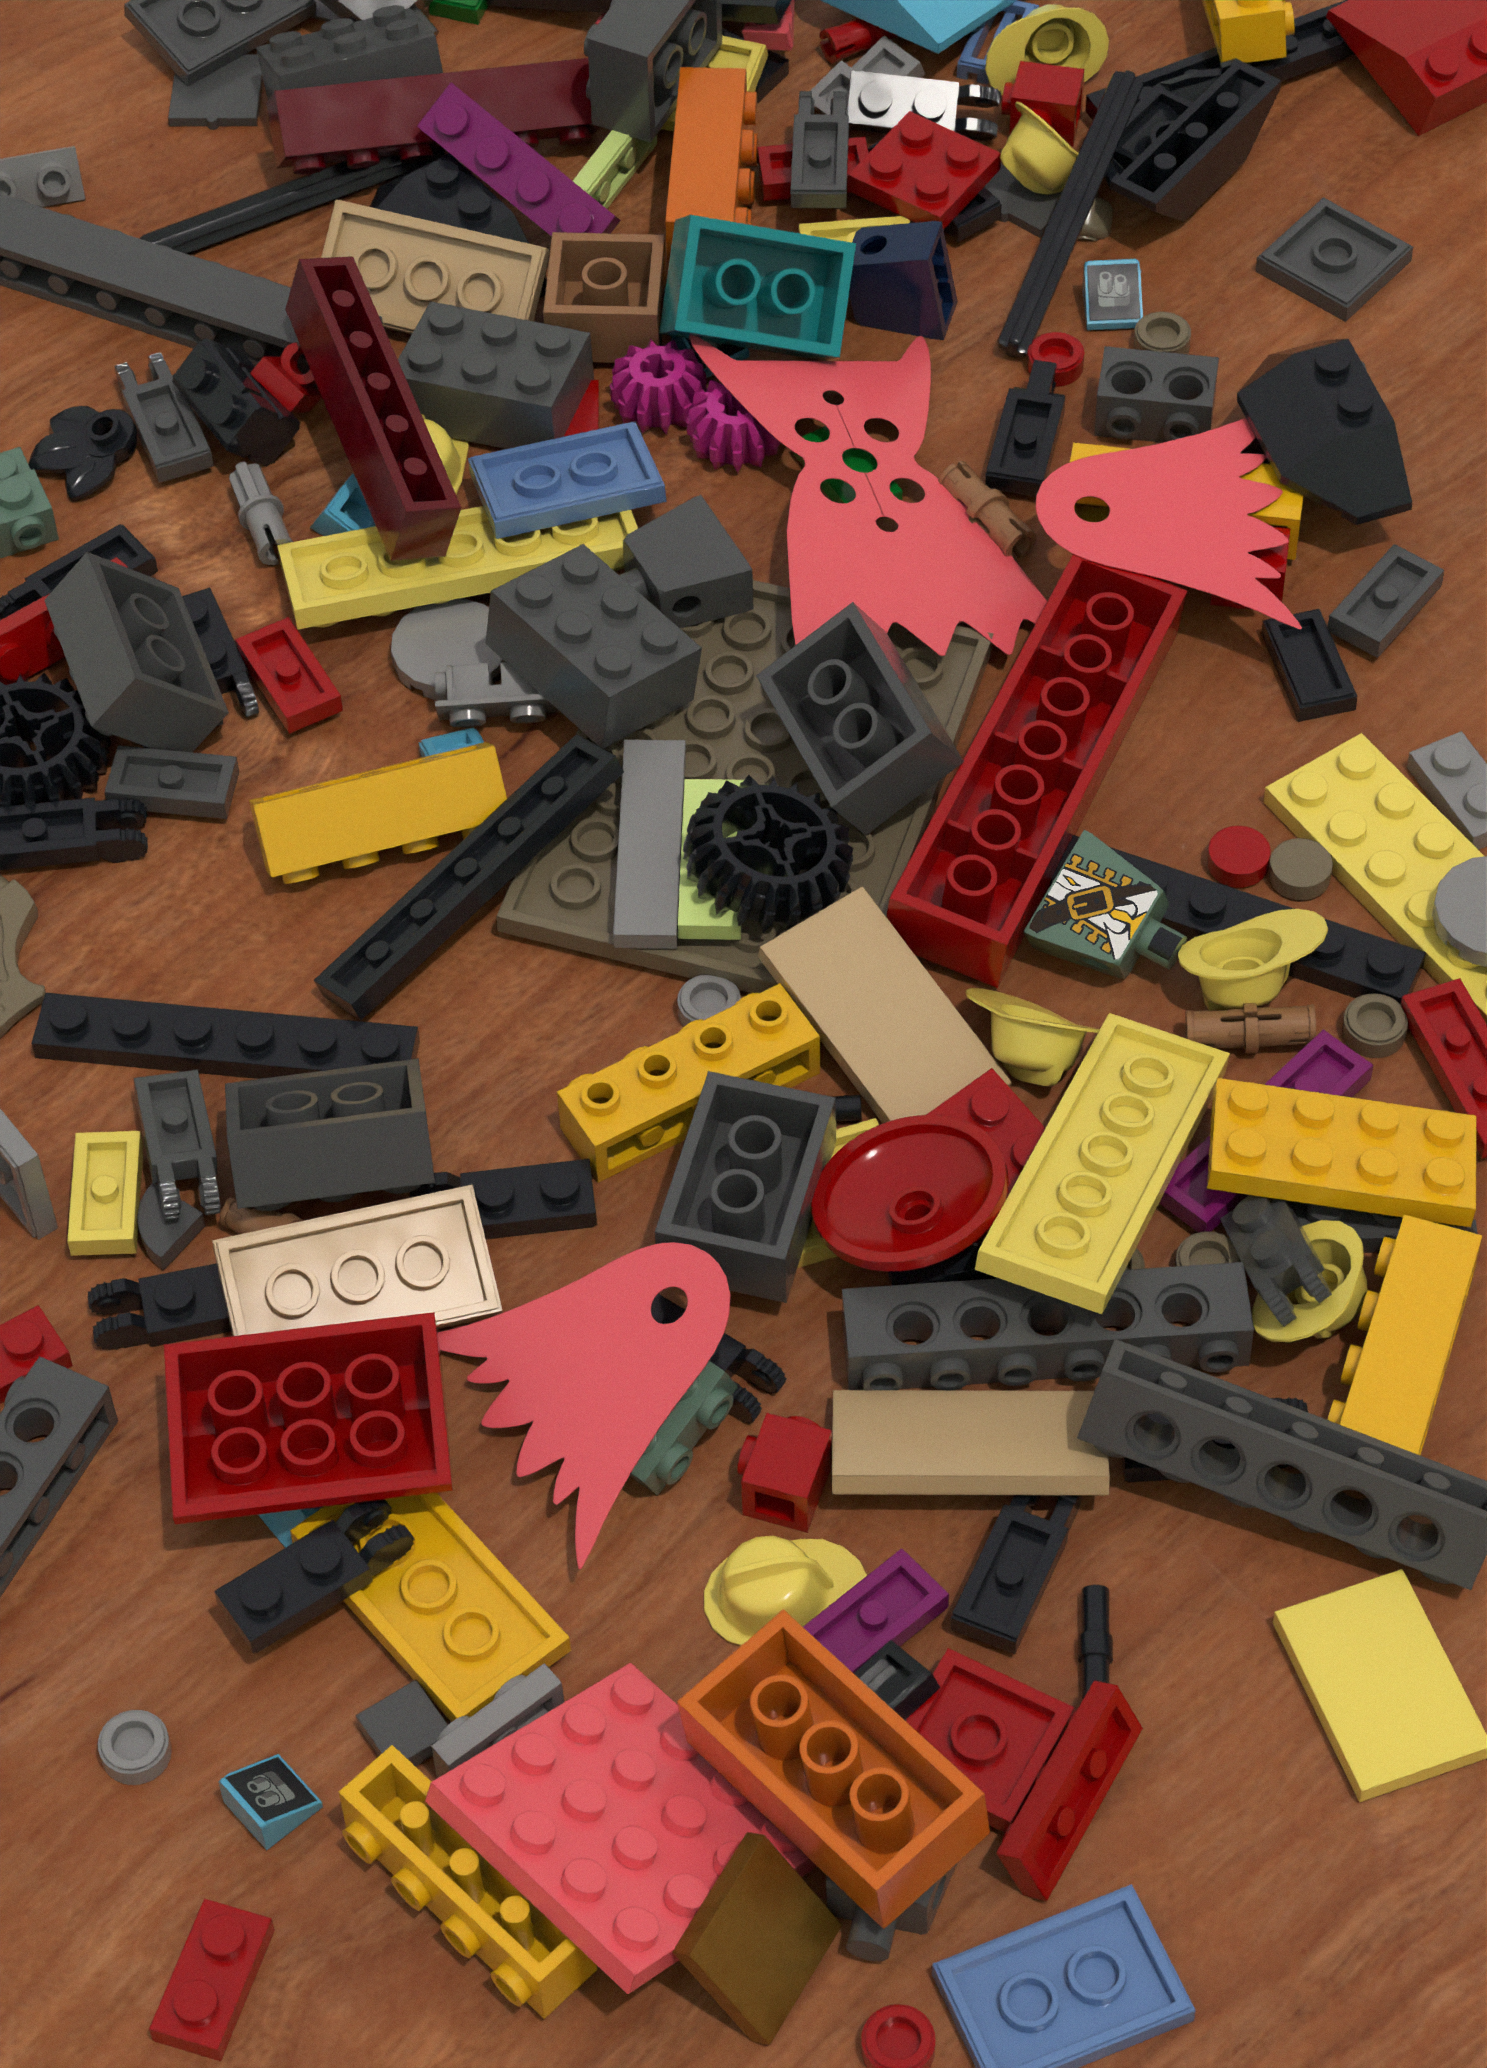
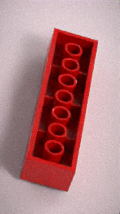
M1072 554L963 759L964 762L958 768L889 898L886 918L915 955L993 987H999L1025 935L1023 931L1050 886V880L1072 836L1076 835L1177 636L1187 590L1148 575L1105 566Z

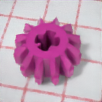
M650 338L646 348L641 349L629 345L627 355L615 359V365L612 370V383L610 384L611 401L614 402V408L619 410L623 423L637 422L642 433H645L651 427H660L667 434L672 424L687 427L686 418L689 416L694 393L704 392L707 389L706 372L703 371V364L698 363L693 349L679 350L675 340L670 341L665 346H657Z
M710 380L706 392L694 393L686 422L687 435H690V442L693 443V449L696 451L697 458H710L715 470L725 464H732L738 473L745 463L761 468L765 456L777 455L780 442L739 403L724 385Z

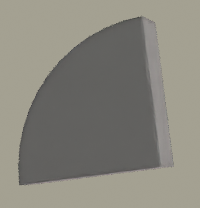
M152 1183L140 1201L137 1215L138 1227L147 1255L158 1267L164 1270L205 1227V1221L201 1211L182 1200L179 1219L164 1221L158 1185Z

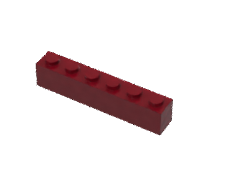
M588 58L274 91L266 104L277 169L293 167L294 174L305 175L326 170V163L347 161L348 168L360 169L378 165L380 163L379 157L400 155L401 162L403 163L429 160L433 158L434 151H443L445 149L418 128L417 125L450 83H453L531 148L539 146L538 140L559 138L560 145H576L591 140V134H594L600 128V126L592 124L591 100L586 97V86L589 79Z
M354 257L299 259L285 310L390 561L445 557L462 507Z

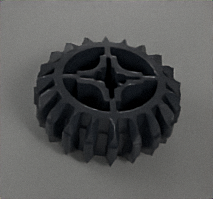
M21 672L16 683L4 685L0 681V807L23 804L25 806H34L35 803L82 799V790H97L99 775L107 772L109 761L107 754L110 753L109 747L111 742L109 736L91 727V724L86 719L85 708L78 690H74V687L71 686L67 678L53 685L45 672L35 682H28Z
M750 775L740 783L739 787L726 781L722 788L718 790V793L708 792L700 807L696 809L695 814L690 818L687 827L688 834L683 845V859L688 861L686 866L688 871L687 879L698 882V898L716 899L714 903L716 915L728 910L737 912L738 927L748 919L759 922L763 933L772 926L773 922H777L787 931L796 926L798 921L802 922L835 903L840 897L841 892H845L850 879L849 871L853 862V847L848 845L849 828L838 825V812L833 808H820V793L808 797L802 795L799 792L798 781L789 788L778 786L773 775L764 785H759ZM737 832L735 837H728L729 835ZM810 869L805 873L799 874L800 870Z

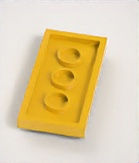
M1217 1078L1212 1100L1207 1189L1403 1217L1405 1214L1431 1222L1471 1228L1476 1212V1116Z
M437 1493L385 1499L392 1508L388 1519L383 1522V1525L373 1529L370 1534L352 1544L359 1553L369 1539L385 1532L387 1528L389 1529L393 1525L398 1526L399 1524L401 1526L405 1525L415 1538L413 1541L414 1545L411 1546V1550L406 1553V1556L404 1555L400 1560L394 1561L391 1566L374 1575L372 1583L343 1601L411 1678L417 1680L427 1696L451 1722L461 1716H473L492 1702L498 1690L513 1677L518 1675L527 1676L544 1663L550 1667L571 1651L570 1637ZM354 1503L322 1507L290 1530L292 1542H296L332 1519L337 1522L345 1509Z

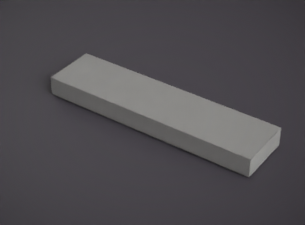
M624 740V773L622 774L613 927L614 948L677 949L686 740Z

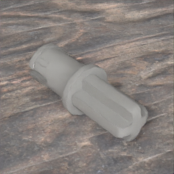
M245 461L236 464V470L229 475L230 484L240 506L238 512L240 524L250 531L260 561L266 565H278L279 561L274 552L273 545L293 542L282 519L284 513L282 501L277 496L272 495L262 468L257 463L247 465Z

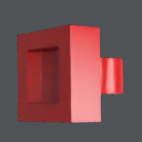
M299 342L289 344L283 350L281 357L264 356L250 372V375L289 412H310L322 396L313 386V384H316L311 370L304 374L298 368V358L303 353Z

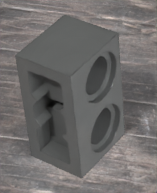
M1105 346L1097 392L1094 436L1163 443L1211 430L1219 357Z

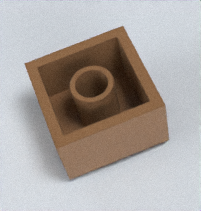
M552 232L543 311L544 324L589 332L591 335L593 362L615 363V359L627 355L629 345L644 349L647 347L650 338L657 346H661L662 334H659L667 281L665 235Z

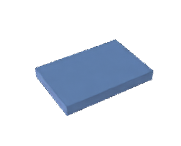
M636 422L624 423L468 458L470 476L496 539L667 502L665 484Z
M1132 1884L932 1964L934 1981L975 2068H1079L1190 2023L1195 2018L1196 2010Z

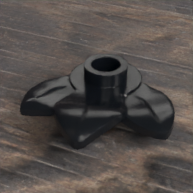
M89 406L70 407L50 418V426L54 433L45 436L36 444L28 465L31 470L35 469L36 473L66 472L67 493L71 501L75 502L104 486L113 477L116 464L123 462L131 456L137 445L136 425L130 415L122 410L109 409L99 413Z

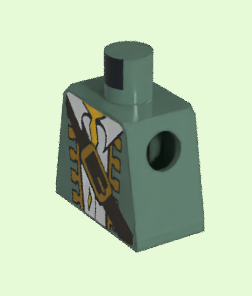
M1086 830L1082 832L1023 931L1031 947L1040 952L1121 979H1125L1130 974L1140 955L1168 970L1171 969L1178 960L1179 950L1187 941V936L1160 922L1169 906L1165 892L1146 875Z

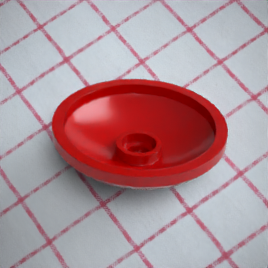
M917 1115L895 1119L858 1135L844 1145L829 1160L821 1172L811 1202L813 1220L824 1244L836 1256L852 1265L876 1271H909L929 1267L962 1252L990 1228L1007 1197L1009 1186L1008 1170L998 1144L986 1131L977 1125L944 1115Z

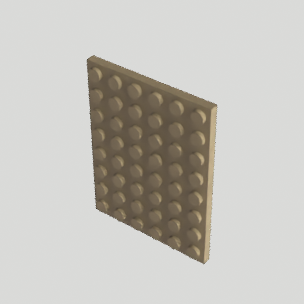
M753 580L754 609L680 628L702 648L694 700L609 745L604 750L616 756L623 770L624 740H686L685 779L744 780L750 775L759 785H764L773 775L778 786L785 788L791 787L798 781L799 792L806 797L820 793V808H832L756 677L757 674L795 646L791 619L790 588ZM893 623L887 633L954 746L957 748L990 659L993 644L975 629L956 626L945 656H939L906 628L898 623ZM987 632L992 639L993 633ZM578 728L577 735L597 745ZM622 775L513 877L496 916L498 932L688 978L699 975L721 977L733 982L738 990L750 993H761L778 984L757 957L760 946L785 932L777 922H773L772 926L763 933L758 921L748 919L742 924L741 940L677 939V949L614 948L613 927ZM945 777L867 835L863 834L842 815L837 814L838 825L849 828L848 845L853 847V862L849 871L850 879L845 892H841L838 900L863 886L883 914L887 915L889 898L927 829ZM810 869L800 870L799 874L805 873Z

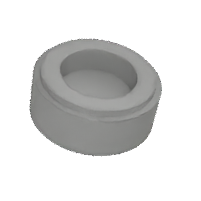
M699 975L688 980L681 987L677 998L678 1016L682 1026L684 1027L695 1020H705L734 1006L741 999L737 986L725 978L712 975Z
M129 1710L117 1714L104 1725L98 1738V1752L105 1771L111 1778L123 1784L139 1785L152 1781L166 1769L171 1758L172 1747L167 1728L159 1717L148 1711Z

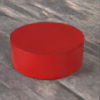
M1049 332L1036 337L1028 347V372L1031 374L1034 360L1057 363L1055 371L1056 387L1069 385L1075 382L1083 372V345L1077 338L1066 333Z
M1230 826L1221 829L1211 838L1207 857L1209 872L1217 881L1230 887L1243 888L1255 885L1266 876L1269 869L1271 854L1269 842L1263 834L1250 827Z
M903 2004L888 2005L875 2011L866 2021L861 2036V2053L867 2068H930L934 2061L935 2031L930 2020L918 2009Z

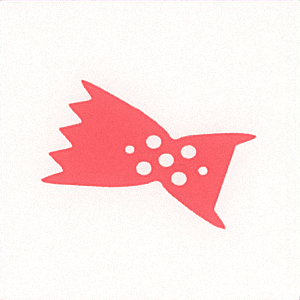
M689 335L692 347L726 389L775 439L792 452L801 456L805 462V466L799 473L793 488L786 531L791 619L795 645L854 602L886 633H888L893 623H898L939 656H945L954 630L959 622H965L1005 654H1012L1020 624L1023 620H1029L1036 624L1047 600L1012 556L1006 557L1003 551L977 522L971 523L969 521V514L966 512L968 507L961 500L957 501L938 482L939 479L919 466L914 459L925 436L931 385L929 348L922 336L917 337L898 361L735 360L698 336ZM835 391L842 395L844 402L837 406L830 404L824 400L823 393ZM804 418L818 420L826 425L830 436L824 442L808 441L798 435L795 430V423ZM873 418L887 420L895 425L899 436L892 442L875 440L866 433L864 424ZM851 448L863 449L875 457L877 467L872 472L867 473L855 471L844 463L842 454ZM826 479H840L852 486L856 497L850 503H836L823 495L820 485ZM895 479H910L923 488L925 497L916 503L904 502L892 494L889 485ZM883 516L888 517L897 523L898 528L894 532H886L877 526L876 520ZM988 632L993 633L992 639L990 638Z

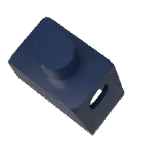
M942 221L863 227L856 231L852 243H856L849 290L855 321L864 327L944 340L958 301Z

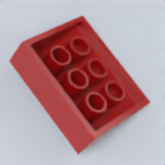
M1348 0L1328 10L1327 19L1418 136L1487 103V0Z
M434 1312L164 1344L172 1510L175 1525L453 1491L442 1362Z

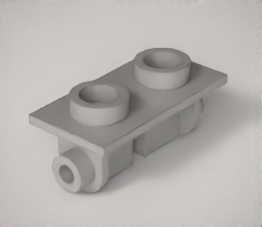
M75 146L0 159V194L21 199L39 207L85 200Z
M500 662L502 684L490 685L488 663L446 665V672H434L436 696H447L448 699L435 701L439 720H450V725L453 727L481 726L486 723V717L510 716V721L514 723H536L545 720L546 713L559 712V710L506 662Z

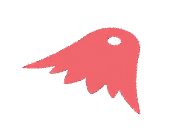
M1246 417L1206 432L1172 441L1081 458L1059 467L1042 482L1036 495L1035 509L1038 520L1046 534L1070 553L1098 564L1156 577L1213 594L1302 630L1298 620L1270 590L1255 579H1279L1281 575L1268 563L1248 553L1279 547L1287 544L1289 540L1274 527L1257 518L1248 516V514L1257 512L1276 501L1282 495V490L1272 485L1239 477L1251 472L1266 459L1265 454L1241 453L1256 438ZM1084 497H1096L1108 505L1110 512L1103 521L1088 522L1077 516L1074 510L1075 503Z
M671 1242L637 1249L554 1292L517 1308L466 1326L438 1332L441 1351L470 1357L487 1358L484 1363L467 1376L469 1382L489 1384L509 1380L508 1384L485 1413L481 1421L484 1427L507 1428L524 1425L533 1421L519 1454L517 1476H528L564 1458L556 1479L553 1502L555 1505H558L578 1487L580 1488L575 1529L576 1559L579 1569H582L604 1521L629 1475L661 1425L703 1371L725 1332L730 1313L731 1297L727 1277L719 1263L709 1253L693 1245ZM669 1287L682 1289L686 1293L688 1300L684 1314L678 1320L669 1324H661L655 1321L651 1313V1306L657 1294Z

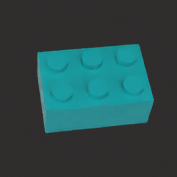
M688 215L676 219L659 334L689 338V335L698 336L707 342L821 361L840 358L856 243L696 215Z

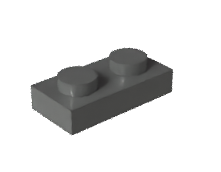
M1394 544L1329 615V632L1378 658L1441 588L1444 569Z
M118 745L105 788L106 800H124L125 798H133L136 801L140 800V803H144L146 811L227 819L239 776L237 757Z

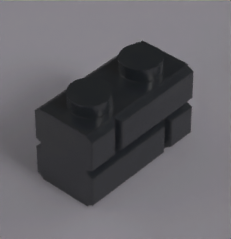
M207 338L199 341L173 375L172 382L228 452L243 458L247 456L249 460L266 467L274 463L300 429L299 420L250 375L255 366L245 354L229 347L225 349L223 345Z

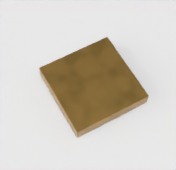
M747 1832L672 1953L752 2042L770 2045L842 1927V1924L765 1835Z

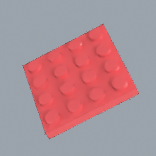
M632 1663L627 1664L430 1783L425 1802L627 1994H630L679 1961L672 1951L747 1832L765 1835L800 1877L818 1867L687 1743L678 1705Z

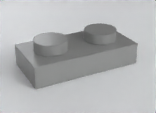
M1460 731L1409 752L1407 769L1437 809L1478 850L1486 847L1487 763L1464 733Z
M544 1663L527 1676L518 1675L507 1681L498 1690L493 1701L473 1716H461L448 1724L440 1733L437 1742L431 1745L436 1777L439 1778L564 1703L562 1682Z

